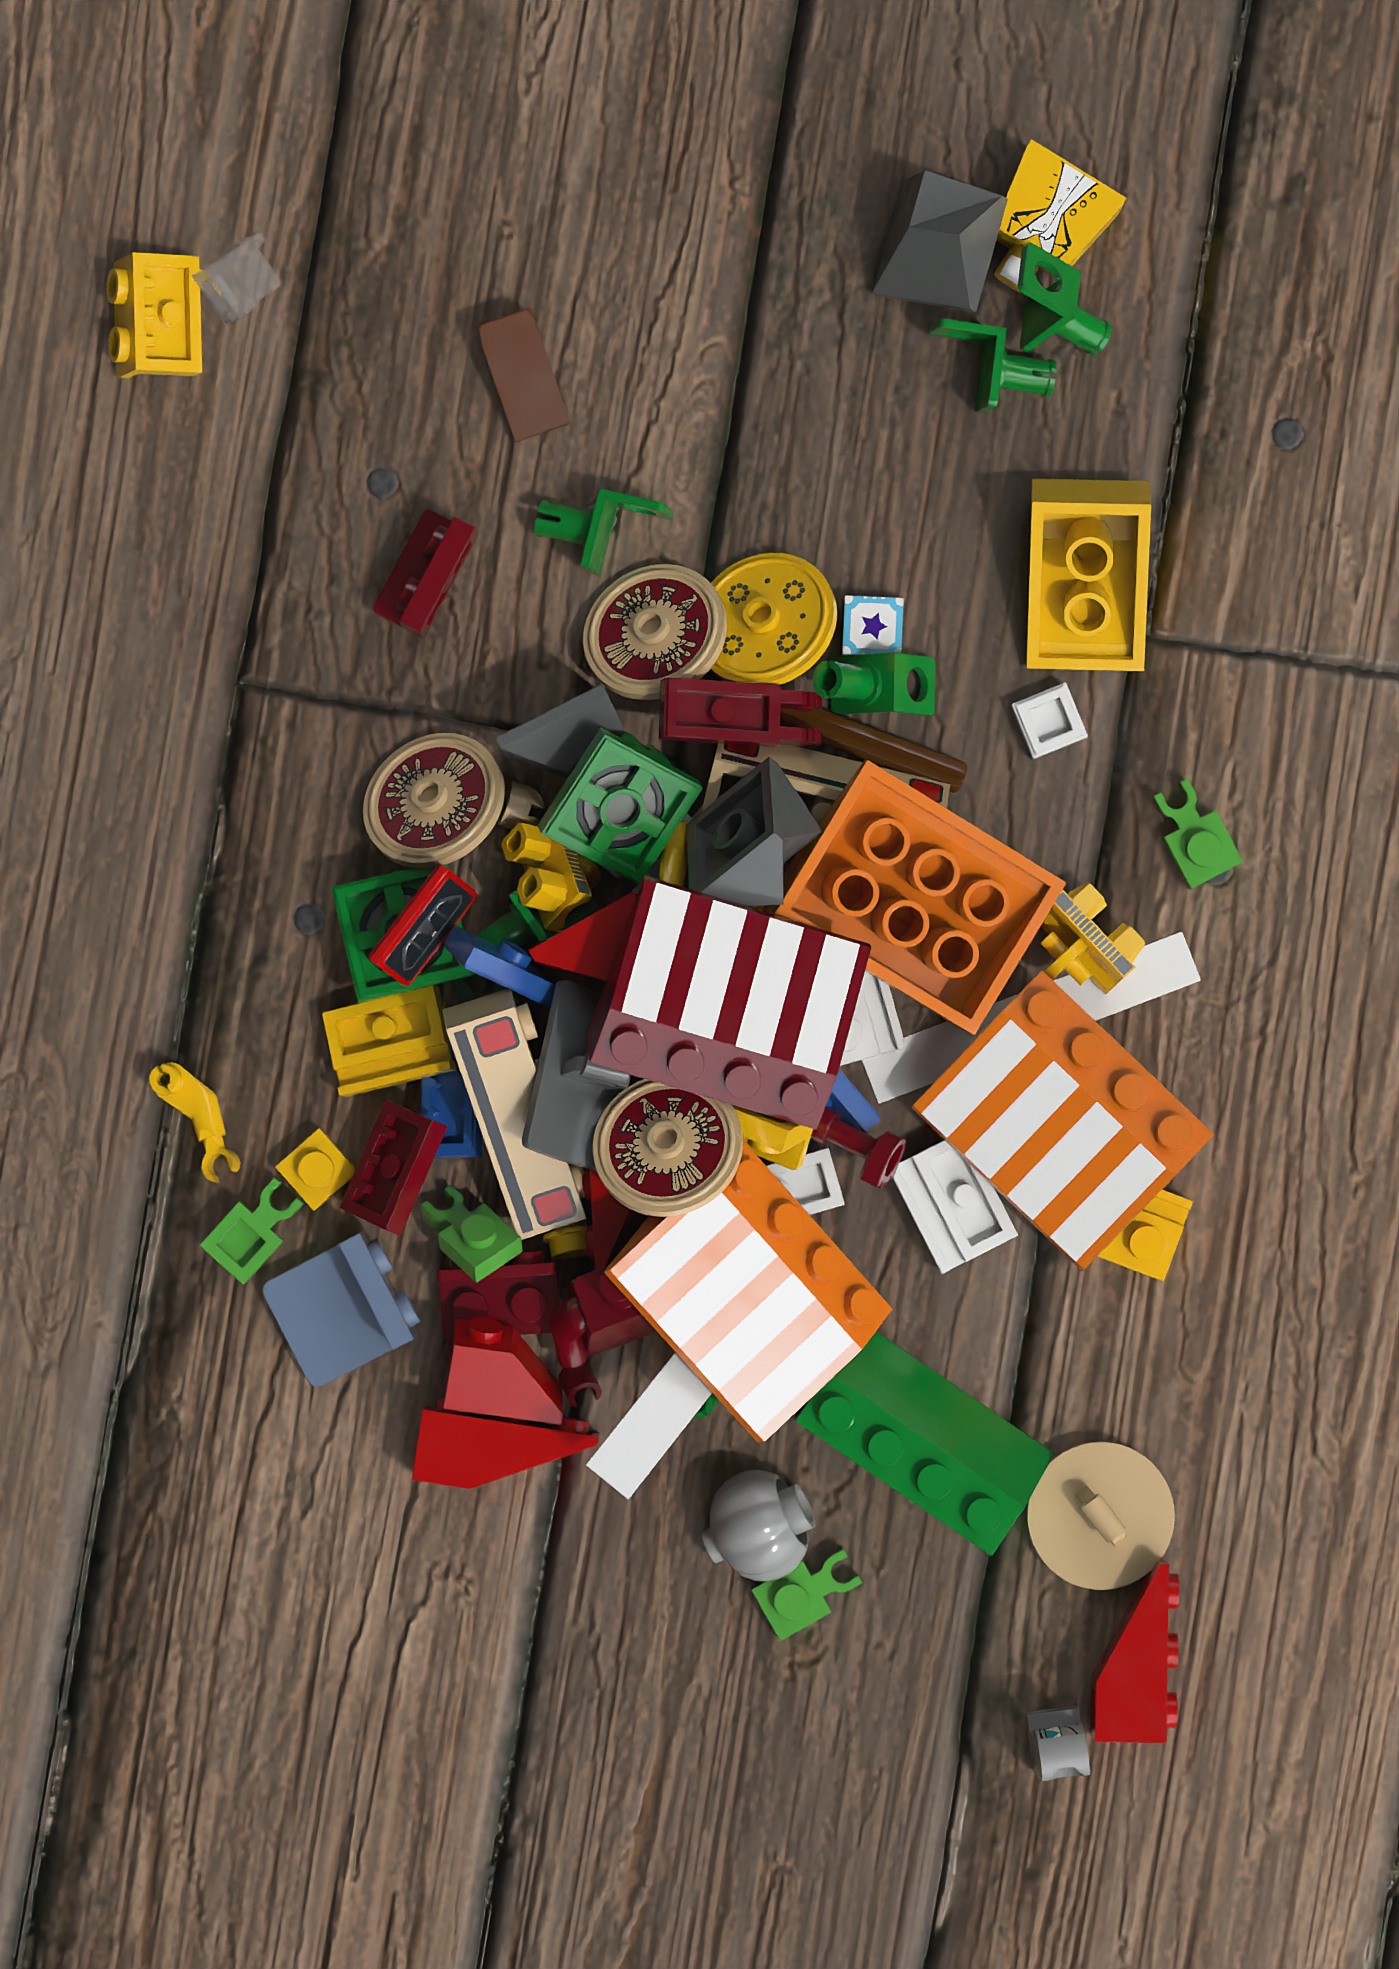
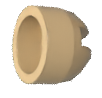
M512 780L504 795V803L497 820V825L513 829L517 823L537 826L541 820L529 816L531 807L545 809L542 796L536 789Z

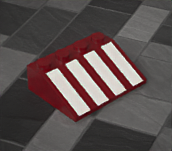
M644 875L585 1036L590 1063L817 1130L838 1075L871 946L869 943Z

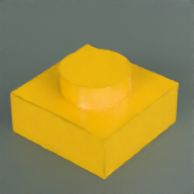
M322 1128L317 1129L275 1166L313 1211H316L347 1184L356 1169Z

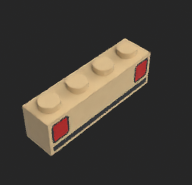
M718 743L702 811L766 758L770 757L779 764L817 824H819L859 769L862 762L797 746L778 744L774 747ZM882 768L947 809L950 784Z
M507 988L443 1009L445 1028L516 1233L523 1240L586 1219L581 1199L585 1197L582 1185L583 1167L550 1158L529 1150L522 1145V1136L539 1064V1059L534 1060L528 1040L538 1037L528 1004L516 1007L511 989Z

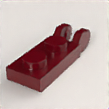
M665 677L660 680L658 739L774 747L778 744L818 746L821 745V731L807 726H780V708L795 709L796 711L803 712L813 711L814 709L822 708V697L816 692L781 690V685Z

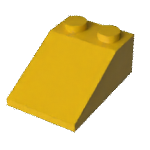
M1032 479L1027 668L1144 671L1151 522L1150 481Z

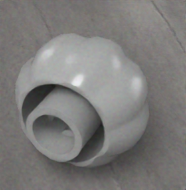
M745 1470L727 1479L717 1490L711 1503L710 1528L702 1531V1538L709 1556L715 1563L724 1560L743 1577L754 1581L769 1582L790 1574L799 1565L808 1549L809 1536L807 1531L815 1528L816 1524L809 1501L798 1484L788 1487L785 1481L774 1473L763 1470Z

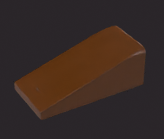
M526 308L476 326L477 335L515 443L570 424L531 308Z

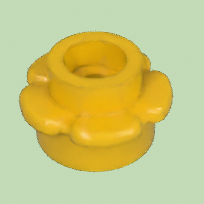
M587 1218L553 1229V1231L543 1236V1241L549 1244L552 1259H571L588 1255L586 1249Z

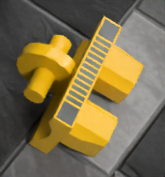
M517 823L502 841L501 845L506 860L521 863L525 871L519 879L517 888L522 906L538 909L544 929L559 932L565 926V918L569 912L577 906L590 901L592 897L591 890L597 886L601 878L598 864L585 856H578L574 850L541 834L538 826Z
M1086 882L1068 894L1064 890L1061 891L1041 924V927L1049 935L1040 944L1056 960L1044 971L1052 980L1065 969L1080 986L1090 978L1106 995L1135 968L1132 962L1145 945V942L1131 926L1124 923L1108 937L1102 932L1092 919L1107 905L1104 897L1091 883Z

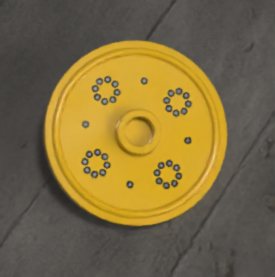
M785 553L758 554L734 563L711 582L723 602L727 617V633L724 646L710 669L721 680L781 685L797 678L810 669L829 646L837 621L836 600L823 574L808 561Z

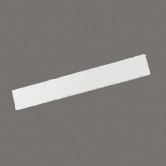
M1179 932L1143 946L1132 962L1135 968L1106 995L1090 978L1081 986L1070 975L1056 979L1054 982L1096 1021L1201 981L1183 932ZM1017 995L994 1003L975 1035L947 1021L905 1037L906 1048L863 1059L862 1062L878 1103L880 1104L934 1083Z
M675 1352L586 1466L629 1499L712 1392Z

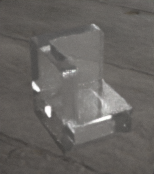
M260 231L244 237L191 275L224 324L242 318L258 306L256 303L280 286V279L258 249L261 244L267 241Z

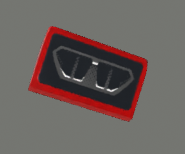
M437 865L369 956L371 958L369 960L402 985L409 986L447 938L453 926L457 925L476 900L477 893L444 865Z

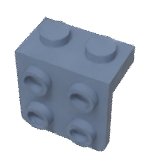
M361 1232L269 1280L263 1287L264 1297L307 1381L316 1387L323 1386L418 1337L413 1326L420 1323L421 1320L405 1290L396 1294L386 1274L394 1269L391 1260L379 1238L369 1241L365 1232Z

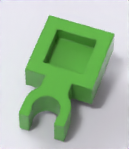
M1187 778L1178 783L1186 798L1182 808L1172 809L1169 807L1162 793L1153 796L1152 799L1160 814L1173 821L1177 831L1163 837L1162 840L1188 889L1191 890L1242 863L1243 860L1216 810L1200 818L1195 807L1197 801L1196 793Z
M274 1177L262 1191L260 1204L254 1212L242 1201H239L200 1244L207 1253L243 1285L249 1281L285 1241L272 1229L275 1224L280 1220L291 1218L305 1204L298 1197L288 1209H276L272 1204L271 1196L282 1184L277 1177Z
M452 1185L444 1189L446 1204L450 1207L449 1209L437 1210L428 1201L421 1204L423 1221L433 1230L440 1232L438 1233L440 1249L476 1283L523 1252L521 1237L485 1203L471 1212L464 1207L463 1196Z
M843 1547L827 1556L821 1568L812 1574L802 1559L790 1574L777 1580L762 1581L751 1587L754 1596L780 1641L832 1612L824 1598L825 1595L835 1591L840 1593L847 1592L862 1584L858 1574L846 1581H838L832 1576L831 1569L837 1561L848 1557Z

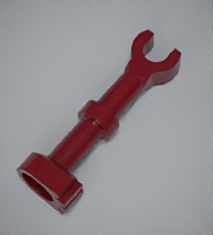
M825 1106L817 1130L813 1129L810 1138L821 1144H826L830 1141L864 1158L865 1162L859 1175L860 1179L879 1189L886 1186L889 1179H892L896 1173L905 1150L906 1140L889 1131L875 1138L839 1120V1112Z

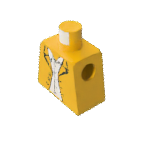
M1031 139L1006 196L1008 201L996 241L1009 248L995 271L994 276L1008 287L1020 292L1018 289L1021 253L1022 248L1029 242L1073 266L1118 216L1126 197ZM1040 265L1035 266V274L1039 267L1044 271L1048 272L1049 274H1051L1050 271L1047 270L1045 267Z

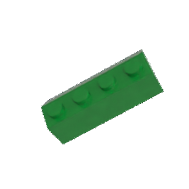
M875 1332L864 1348L811 1397L794 1416L795 1422L990 1556L994 1554L1026 1507L1054 1455L1053 1452L878 1332Z

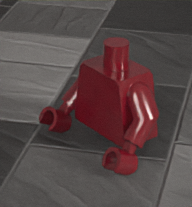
M608 1266L573 1279L570 1283L568 1298L554 1309L550 1317L549 1324L560 1366L564 1367L559 1373L558 1380L572 1407H577L574 1396L582 1388L590 1387L596 1400L601 1397L602 1390L592 1368L586 1363L587 1358L657 1332L604 1273Z

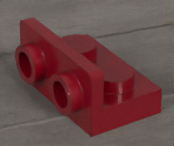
M430 509L425 510L373 607L374 612L424 639L478 537L476 527L455 516L451 521Z
M385 1099L339 1208L386 1231L401 1236L448 1126Z
M525 1251L508 1261L509 1264L502 1265L476 1283L449 1258L450 1268L437 1270V1282H439L443 1340L452 1339L455 1319L469 1321L476 1317L491 1318L504 1326H512L520 1335L551 1333L550 1317L554 1309L560 1305L557 1261L544 1262L543 1251Z

